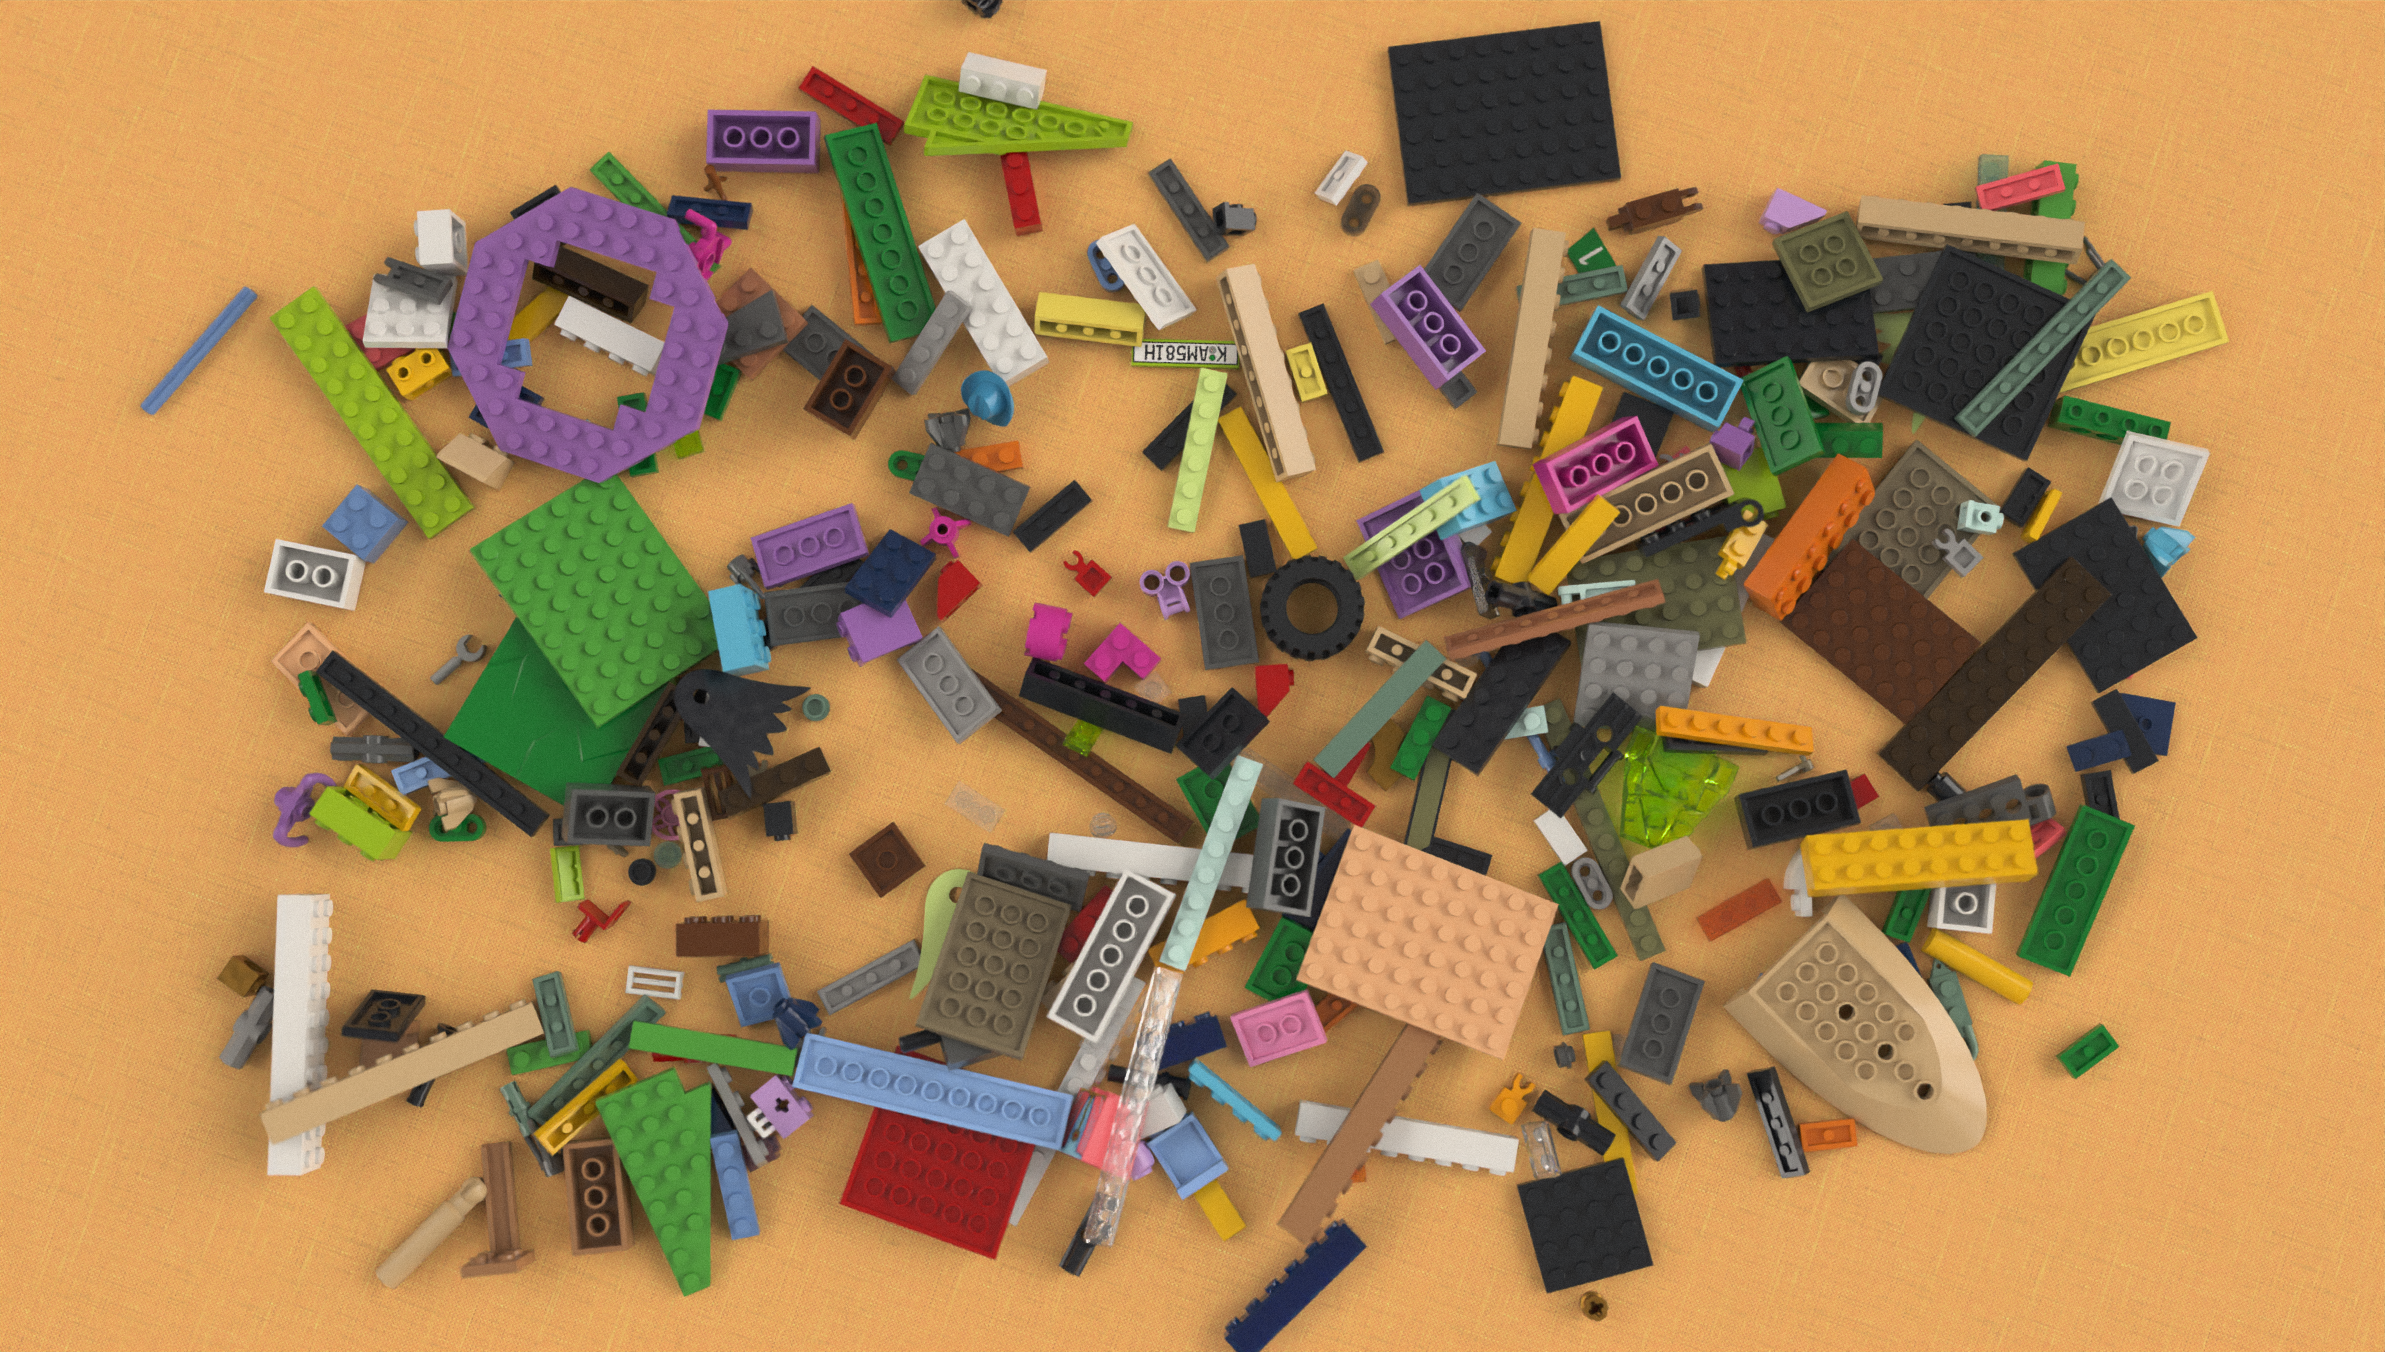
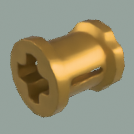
M1589 1291L1580 1299V1308L1588 1319L1601 1321L1607 1316L1608 1304L1599 1293ZM1595 1301L1597 1303V1311L1591 1309V1302Z

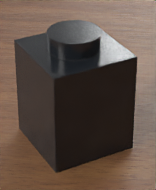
M795 801L763 804L766 837L774 836V841L791 840L790 834H798Z

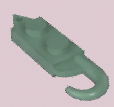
M1934 959L1930 978L1927 979L1929 988L1952 1019L1962 1038L1965 1039L1974 1061L1979 1052L1978 1043L1956 971L1949 970L1941 961Z

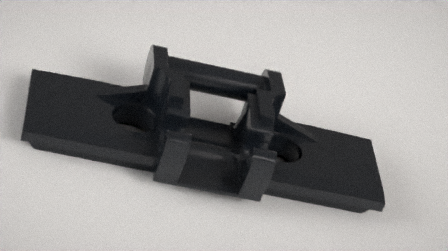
M1613 692L1584 728L1579 723L1573 722L1568 728L1570 731L1568 736L1559 746L1554 745L1549 753L1559 759L1532 791L1531 795L1561 819L1584 789L1594 795L1597 791L1596 787L1615 763L1624 758V755L1617 748L1643 716ZM1601 726H1606L1611 731V738L1607 742H1602L1597 738V730ZM1602 749H1605L1609 753L1589 779L1585 778L1583 773ZM1566 769H1570L1574 773L1575 783L1572 785L1566 784L1563 781L1562 775Z

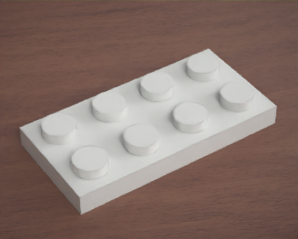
M1135 224L1105 235L1096 242L1105 258L1110 262L1120 279L1123 280L1158 330L1191 316L1197 310Z

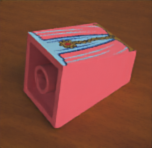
M1094 1086L1091 1091L1080 1088L1069 1114L1062 1148L1057 1151L1125 1179L1128 1157L1129 1106L1120 1103L1121 1097L1111 1092L1103 1091Z

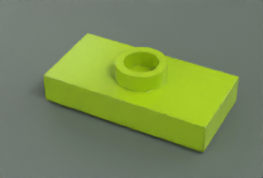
M579 845L550 848L556 903L585 899Z

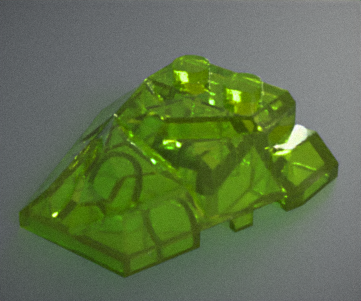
M1636 725L1625 750L1620 837L1650 849L1685 836L1689 837L1704 817L1706 818L1712 812V808L1720 799L1729 793L1740 767L1718 757L1716 754L1664 753L1662 736L1656 735V731Z

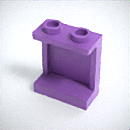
M906 600L892 618L866 604H861L840 613L838 617L839 622L836 623L839 634L842 638L846 637L850 645L847 650L851 660L857 662L859 667L907 645L909 647L915 645L923 638Z

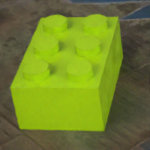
M327 786L309 813L316 818L315 823L328 831L331 828L339 834L337 838L349 846H352V844L356 845L361 849L360 854L371 861H375V859L381 861L395 859L413 833L411 830L401 831L344 787Z

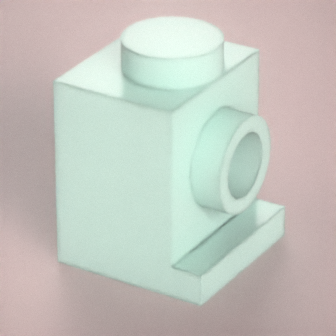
M1968 500L1961 503L1957 530L1992 535L1996 533L1997 529H2001L2004 515L1999 513L2000 506ZM1982 513L1987 514L1986 522L1981 519Z

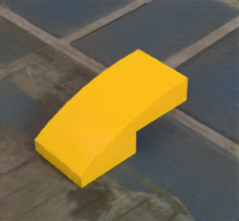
M1216 1178L1193 1193L1224 1242L1247 1227Z

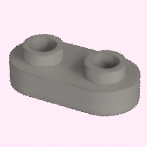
M1863 362L1852 373L1846 396V406L1855 415L1860 416L1868 413L1876 404L1882 380V371L1877 364ZM1862 374L1867 376L1868 381L1863 380ZM1856 399L1861 401V406L1857 405Z
M1591 858L1576 860L1571 867V875L1587 905L1593 909L1608 907L1612 901L1613 894L1597 862ZM1587 866L1589 868L1587 876L1580 874L1581 867ZM1596 890L1602 893V897L1598 901L1593 898V893Z

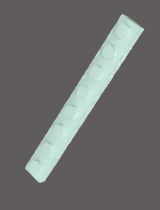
M1237 755L1159 962L1183 971L1186 970L1263 764Z

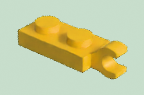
M1745 509L1741 512V516L1744 520H1747L1753 516V513ZM1762 520L1757 526H1741L1730 531L1718 552V555L1724 558L1715 574L1725 580L1728 575H1733L1736 568L1740 570L1745 567L1768 524Z

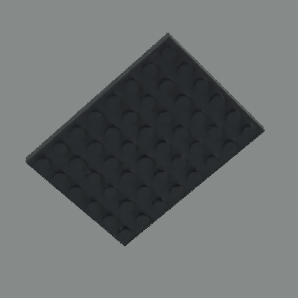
M1600 21L1388 47L1407 206L1473 199L1477 193L1483 197L1620 181L1621 172Z

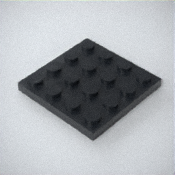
M1623 1157L1516 1184L1546 1293L1654 1266Z

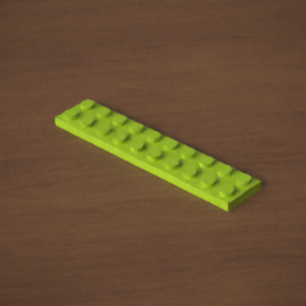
M313 286L269 317L428 539L434 538L475 509L444 463L436 458V452L317 287Z

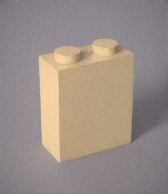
M1688 836L1633 856L1620 888L1633 908L1636 910L1690 888L1702 859L1699 848L1691 842Z

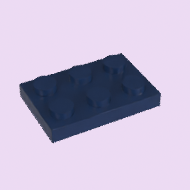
M890 529L845 586V593L892 618L934 563L936 554Z

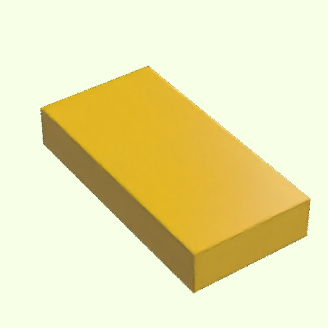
M2054 488L2043 494L2020 536L2021 540L2031 543L2039 539L2063 494L2062 492Z

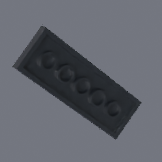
M1554 632L1544 637H1535L1518 644L1502 646L1470 690L1466 699L1463 700L1432 744L1433 748L1476 776H1479L1571 645V641Z

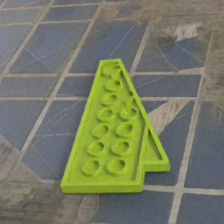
M925 75L904 124V133L928 138L924 146L925 156L986 153L1004 155L1008 152L1127 147L1133 122L1040 101L1037 109L959 92V82Z

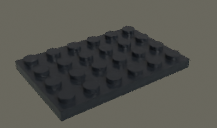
M1780 260L1703 265L1702 274L1713 363L1717 367L1769 365L1785 356H1788L1792 363L1875 359L1878 357L1879 350L1870 289L1807 312Z
M2112 497L2050 531L2037 541L2031 542L2012 553L2034 591L2068 557H2073L2112 594L2066 641L2097 693H2101L2198 638Z

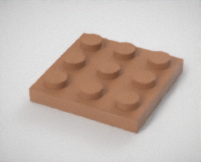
M752 268L716 303L721 313L728 317L768 291L773 290L789 342L733 360L732 362L750 380H753L808 324Z

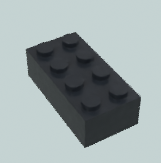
M1847 769L1750 791L1734 797L1747 850L1804 838L1808 835H1817L1852 827L1861 823Z

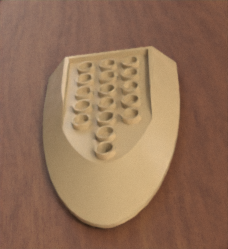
M1837 895L1821 910L1824 915L1747 990L1742 987L1723 1005L1794 1076L1834 1107L1878 1134L1909 1147L1943 1154L1965 1152L1974 1148L1981 1141L1987 1122L1986 1097L1979 1072L1966 1043L1938 998L1910 962L1845 895ZM1845 1004L1851 1005L1853 1009L1852 1015L1847 1019L1840 1018L1838 1014L1839 1008ZM1883 1044H1889V1052L1885 1056L1878 1055V1048ZM1927 1083V1093L1921 1096L1917 1094L1918 1087L1921 1084Z

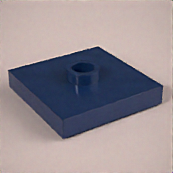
M2120 693L2155 755L2167 756L2176 702Z

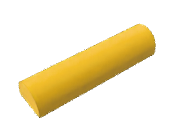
M1932 928L1921 949V952L1941 961L1948 967L2017 1005H2021L2032 990L2033 981L1937 928Z
M619 1058L534 1132L533 1135L553 1156L600 1114L595 1103L597 1098L636 1083L638 1081L637 1077L626 1063Z

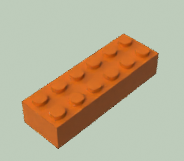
M1837 454L1743 583L1755 607L1780 621L1783 620L1786 614L1788 615L1793 611L1798 597L1809 589L1814 575L1825 567L1830 553L1841 545L1843 535L1849 527L1852 528L1856 524L1862 509L1872 502L1875 489L1866 467Z

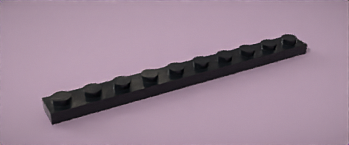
M332 650L317 669L316 673L530 837L535 836L550 816L549 813L468 751L444 738L445 734L337 651Z

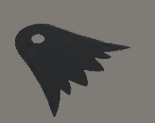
M700 669L689 672L682 677L675 689L674 699L682 719L720 757L735 776L746 795L751 798V782L747 765L756 770L759 769L758 761L753 751L766 755L774 754L772 745L765 733H780L787 730L786 726L774 713L790 711L792 708L782 702L802 695L810 690L811 687L769 684L717 670ZM697 689L706 690L709 694L708 702L705 704L697 703L693 698L694 691Z

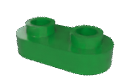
M904 450L896 451L888 460L889 470L897 478L914 482L925 455ZM901 461H906L908 464L904 470L898 468V464Z
M469 814L456 829L449 830L447 833H444L442 830L443 823L441 818L445 815L435 816L429 824L430 835L433 839L440 842L477 841L486 832L485 820L477 814ZM472 822L477 826L476 831L473 833L469 830V825Z

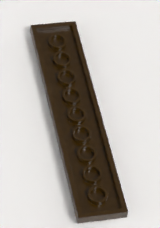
M2068 557L1942 686L1926 706L1911 721L1905 724L1877 754L1909 785L1919 792L2112 594L2073 557Z

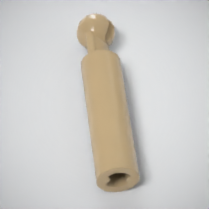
M476 1176L466 1179L451 1199L445 1200L376 1269L375 1272L380 1281L387 1287L396 1289L465 1220V1215L477 1203L485 1199L487 1188L484 1184V1179Z

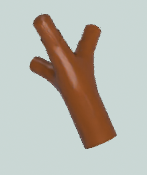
M707 165L704 171L708 178V185L704 187V191L708 192L713 188L721 200L728 201L721 182L727 181V177L718 176L715 167Z

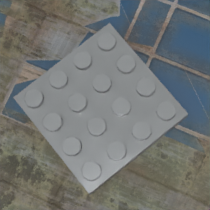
M1606 622L1588 623L1573 722L1585 727L1614 692L1643 716L1632 731L1656 734V709L1659 706L1680 709L1688 708L1700 638L1699 632ZM1601 726V727H1600V728H1604V729H1609V728L1606 727V726Z

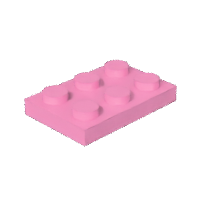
M1308 989L1233 1013L1230 1017L1250 1067L1326 1043L1327 1041Z

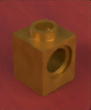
M237 955L230 959L217 979L244 998L257 995L261 987L266 986L267 982L265 979L270 973L245 955Z

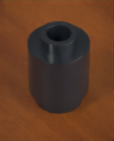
M1937 772L1927 783L1929 785L1927 792L1938 802L1966 792L1947 772L1942 774Z

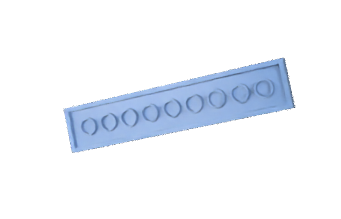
M811 1033L805 1034L792 1087L1056 1150H1061L1074 1097L1073 1095L959 1068L948 1071L946 1065Z

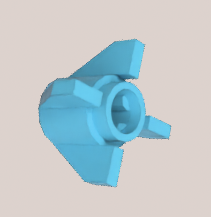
M2162 526L2155 529L2153 527L2142 538L2145 541L2143 548L2162 578L2181 556L2190 551L2188 546L2196 537L2187 530Z

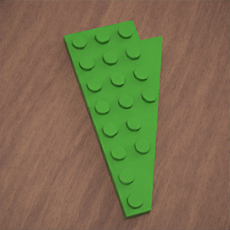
M672 1067L599 1097L595 1103L684 1297L710 1287L711 1083L709 1081L685 1091L675 1067Z

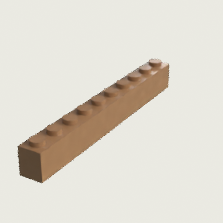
M1408 1023L1405 1024L1276 1224L1303 1244L1309 1243L1310 1240L1316 1241L1323 1230V1227L1320 1226L1325 1216L1330 1218L1338 1207V1203L1335 1201L1339 1194H1346L1351 1187L1353 1180L1350 1177L1355 1169L1360 1171L1368 1160V1156L1365 1155L1370 1146L1376 1147L1381 1140L1383 1133L1380 1130L1385 1123L1390 1124L1398 1113V1110L1395 1108L1400 1099L1405 1101L1411 1093L1413 1087L1410 1086V1083L1415 1076L1419 1078L1428 1065L1425 1063V1060L1430 1053L1434 1055L1442 1044V1041L1439 1040L1441 1036Z

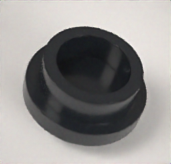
M637 859L629 866V878L636 885H648L655 879L656 867L648 859Z

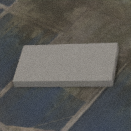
M939 626L897 659L958 744L964 742L1002 711Z

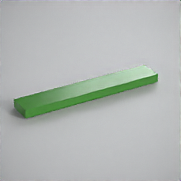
M610 152L605 154L590 169L621 203L667 217V210ZM677 223L685 243L688 245L692 242L697 243L680 223ZM714 262L710 271L715 273L721 265Z
M638 1020L633 1021L629 1043L630 1049L789 1076L794 1074L798 1052L797 1047L790 1051L785 1045Z

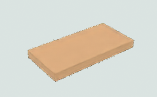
M308 622L270 661L299 689L298 683L300 679L298 674L307 670L317 671L332 650L337 651L347 660L349 659L313 623ZM319 675L338 721L334 724L346 736H350L371 714Z

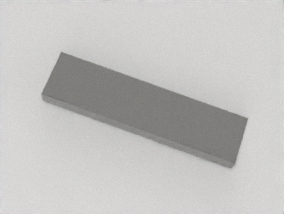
M914 939L818 990L817 993L829 1016L917 969L921 951Z

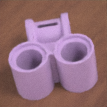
M1174 561L1167 566L1166 576L1162 577L1158 571L1148 570L1140 577V587L1143 593L1151 597L1158 596L1157 599L1164 620L1169 619L1170 615L1182 611L1190 612L1184 591L1181 589V587L1188 583L1190 573L1187 565L1180 561ZM1172 569H1183L1185 572L1184 579L1181 581L1172 580L1170 577ZM1153 576L1159 579L1160 584L1157 589L1148 590L1144 586V582L1148 577Z

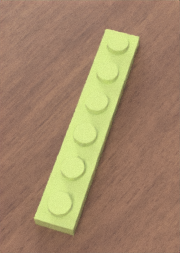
M1200 368L1167 525L1169 528L1195 533L1228 373Z
M1462 476L1344 556L1343 559L1353 573L1355 580H1360L1479 501L1480 497L1468 476Z

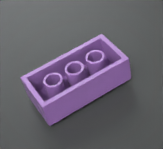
M708 110L707 165H713L716 171L819 173L821 120L816 111Z
M1421 265L1381 293L1370 304L1435 390L1486 352Z

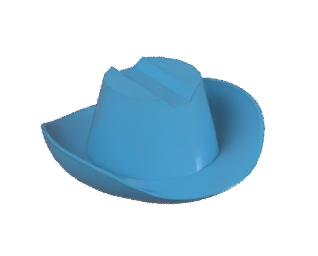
M981 370L972 373L963 381L961 396L973 415L1001 427H1006L1010 423L1014 414V401L1008 385L1000 376L991 371Z

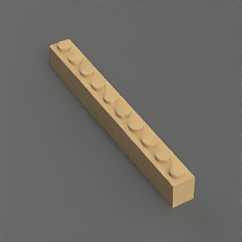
M525 999L519 1000L509 1005L511 1010L501 1014L499 1010H495L483 1015L484 1021L473 1025L471 1020L456 1026L457 1032L450 1035H446L445 1031L429 1037L430 1043L419 1046L418 1042L403 1048V1054L392 1057L391 1053L375 1060L376 1065L366 1069L364 1064L347 1071L349 1076L338 1080L337 1076H333L320 1082L321 1087L313 1091L306 1087L294 1092V1098L283 1102L280 1098L265 1104L266 1110L260 1113V1117L271 1144L275 1145L544 1034V1029L533 1001L526 1003Z

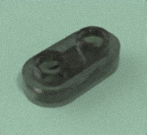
M1363 184L1353 194L1341 218V228L1347 235L1359 236L1364 233L1381 199L1380 192L1375 186ZM1362 197H1370L1371 202L1369 204L1363 203ZM1355 219L1359 222V225L1352 227L1349 221Z

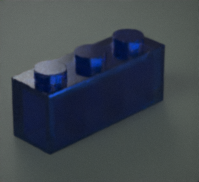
M1210 1011L1195 1015V1021L1185 1024L1184 1020L1168 1025L1169 1030L1159 1033L1158 1029L1142 1034L1143 1039L1139 1040L1138 1043L1149 1074L1227 1047L1217 1014L1211 1015Z

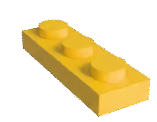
M363 764L355 765L343 786L401 831L410 830L422 809Z

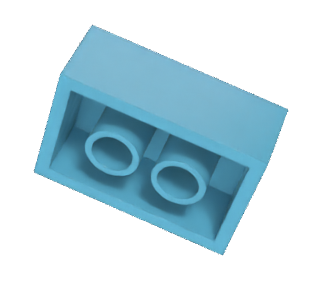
M1496 461L1440 478L1419 490L1425 502L1460 477L1467 475L1480 497L1479 501L1436 529L1440 540L1496 522L1517 511Z
M740 584L708 591L723 672L740 677L770 670L768 663L771 662V653L768 646L764 644L763 636H766V628L763 620L759 618L758 610L761 609V602L758 594Z

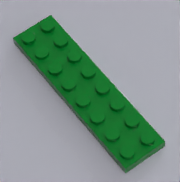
M874 123L827 134L824 137L825 144L889 344L917 337L934 313L936 307L878 125Z

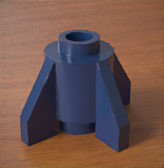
M792 997L788 999L782 998L773 1007L774 1013L772 1017L776 1021L783 1044L790 1051L796 1047L800 1040L799 1038L803 1037L811 1028L813 1029L822 1024V1021L816 1016L819 1009L812 1002Z

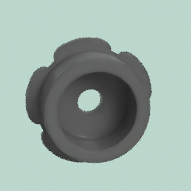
M1565 1042L1554 1047V1056L1558 1067L1570 1069L1571 1063L1576 1061L1573 1047L1567 1046Z

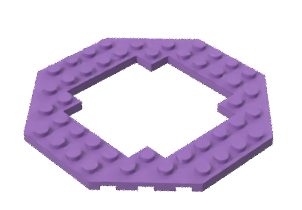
M569 187L475 242L448 350L501 451L597 483H604L611 479L612 476L631 468L648 456L665 449L682 437L700 429L729 323L725 315L721 313L715 301L716 298L707 280L703 278L697 266L698 263L689 245L685 243L675 219ZM561 242L655 271L656 276L649 299L674 307L646 412L627 405H620L614 429L519 399L526 372L501 364L528 262L530 260L554 267Z

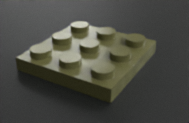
M1848 211L1775 238L1772 242L1807 312L1878 286L1883 281Z

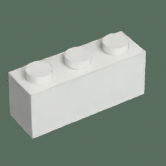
M968 52L961 67L959 92L1037 109L1044 94L1047 70Z

